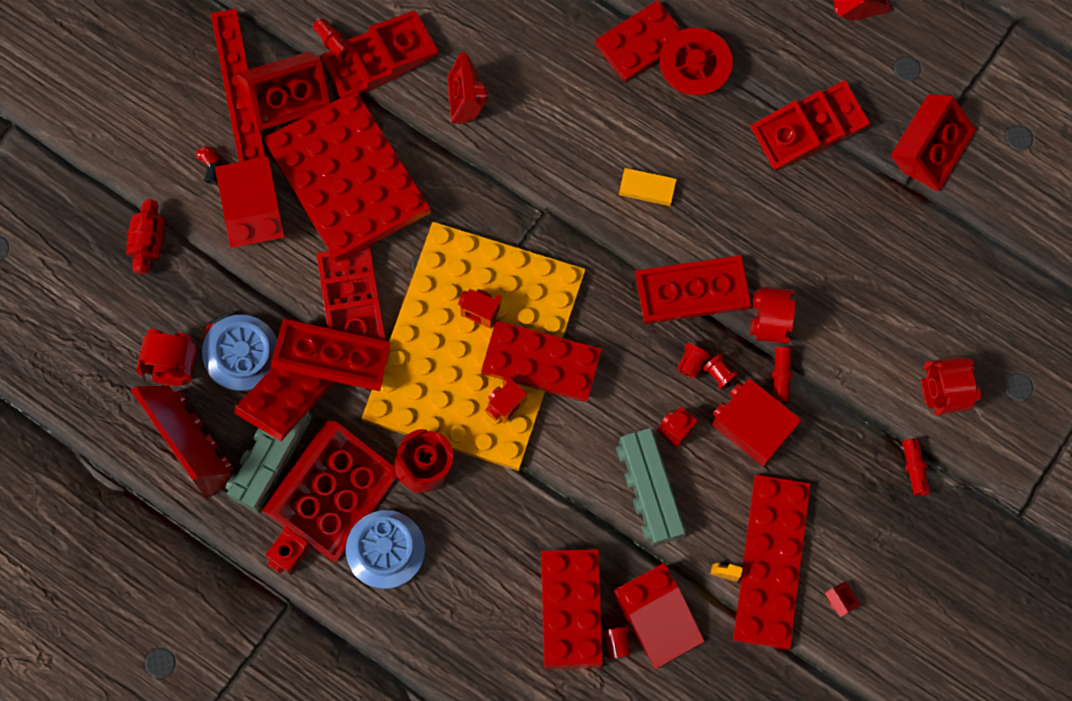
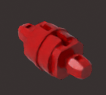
M152 199L144 200L140 210L141 213L132 215L129 231L127 232L126 254L135 258L133 259L132 268L134 273L140 275L147 274L151 261L160 258L162 245L165 241V219L156 216L158 215L159 206L158 202Z

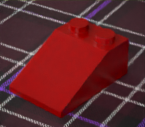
M269 157L216 166V176L230 248L284 238L285 232Z
M665 563L614 590L613 597L655 670L704 643V639L679 587Z

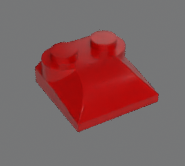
M460 52L447 75L451 124H463L474 120L480 114L483 103L488 101V89L484 87L483 82H479L474 64L466 52Z

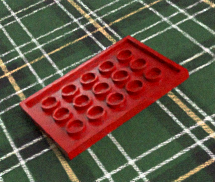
M357 92L345 98H340L263 138L265 145L336 263L431 213L427 202Z

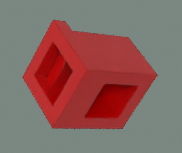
M470 288L468 291L464 290L458 301V305L461 306V316L491 329L502 306V296L496 295L495 299H493L488 292L477 289V291Z
M506 375L503 378V387L498 386L489 395L488 399L490 401L485 412L494 421L499 419L505 424L527 401V392Z
M680 406L677 411L671 410L661 421L662 424L656 432L674 447L678 448L694 430L698 420Z
M284 527L280 536L265 554L267 559L270 560L267 565L279 574L284 570L291 575L309 551L310 546L305 540ZM284 547L290 549V553L287 556L280 555V551Z

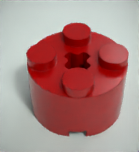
M761 286L760 290H756L753 295L752 308H757L756 318L751 319L749 335H755V340L789 344L790 338H786L785 335L787 331H792L795 300H790V296L795 295V290Z
M149 329L147 335L143 337L136 372L143 378L145 373L153 376L152 382L163 385L181 386L184 380L190 383L198 348L191 342V336L188 334L175 333V335L164 334L157 329Z
M958 356L927 361L924 364L922 371L927 370L926 378L921 379L922 392L928 408L935 409L934 415L969 411L973 408L975 401L980 400L981 391L979 386L975 384L973 374L974 363L972 359Z
M427 429L412 431L402 439L394 463L395 473L399 481L414 493L433 491L439 488L449 475L453 463V449L448 439L441 433L427 431ZM419 458H421L422 461L428 460L429 462H428V463L420 462V461H419Z

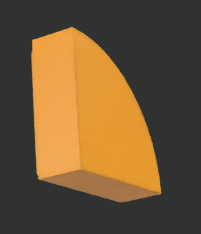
M715 563L711 567L710 574L737 582L740 579L743 568L733 564L726 567L720 563Z

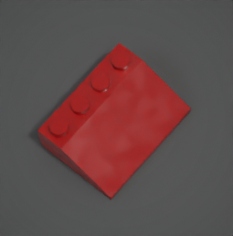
M135 386L130 389L205 498L207 499L226 486L232 476L230 472L234 468L225 456L219 458L214 451L219 447L211 435L204 436L199 428L203 424L195 412L189 415L184 408L188 402L178 390L174 393L170 386Z
M326 421L262 509V512L283 528L286 527L305 540L309 546L336 563L346 549L347 539L352 528L363 517L371 514L396 479L395 467L338 422Z

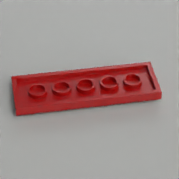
M761 475L754 476L732 641L784 650L790 649L810 483Z

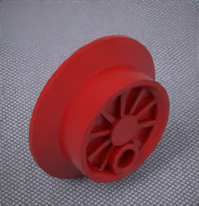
M687 28L673 34L663 45L659 59L663 77L673 88L684 94L697 96L710 94L721 88L728 80L733 65L732 54L726 42L716 33L703 28Z

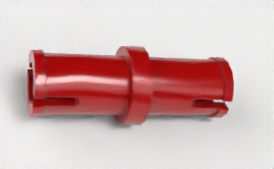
M319 18L313 23L312 28L322 39L325 48L331 50L340 62L342 60L347 61L352 56L353 51L343 41L342 34L338 30H334L327 19Z
M788 347L775 348L774 371L771 372V378L774 379L773 397L781 404L790 403V380L793 379V373L791 372L792 349Z
M915 438L914 442L913 439L905 440L902 442L907 462L905 470L910 476L913 496H919L918 493H920V496L928 495L931 493L926 474L928 466L927 462L923 460L920 439Z

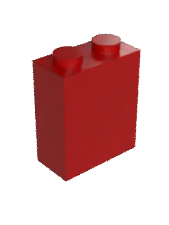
M749 378L744 385L739 382L729 394L733 398L727 405L722 402L712 415L716 418L712 426L764 467L795 430L801 419Z

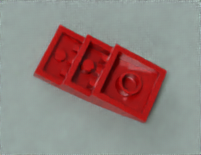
M416 10L369 26L367 33L345 40V43L353 51L352 56L347 61L342 60L340 62L332 51L321 54L320 58L339 97L345 98L356 92L358 95L364 94L388 83L438 55L439 51Z
M845 80L824 92L819 90L799 102L795 100L750 125L774 171L819 153L871 126Z
M370 245L337 263L329 251L316 253L327 328L385 341Z

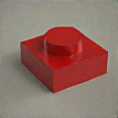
M846 581L825 592L830 606L840 617L861 605Z

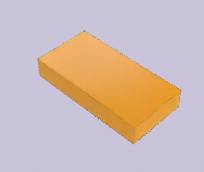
M625 168L619 195L671 206L676 179Z

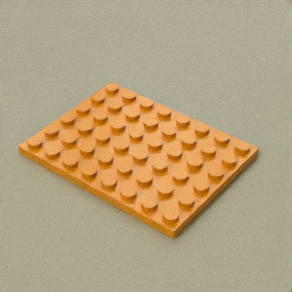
M432 222L389 341L391 346L381 390L371 391L361 418L362 421L404 435L418 429L438 432L448 439L454 451L519 471L545 391L519 385L527 392V401L505 424L499 419L494 421L488 416L485 409L490 401L488 399L489 395L498 386L503 387V380L481 374L494 325L497 320L563 338L585 274V269ZM470 288L477 291V289L488 292L493 299H495L496 295L502 296V306L491 329L461 316V306L458 305V301L464 290L468 291Z

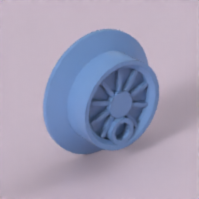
M248 315L226 317L213 325L204 339L202 359L205 369L215 382L225 388L236 391L251 390L271 369L277 338L272 329L258 318Z
M390 510L373 512L363 517L352 528L346 543V558L354 575L363 583L379 589L399 587L411 580L419 571L425 555L424 538L416 523L406 515Z

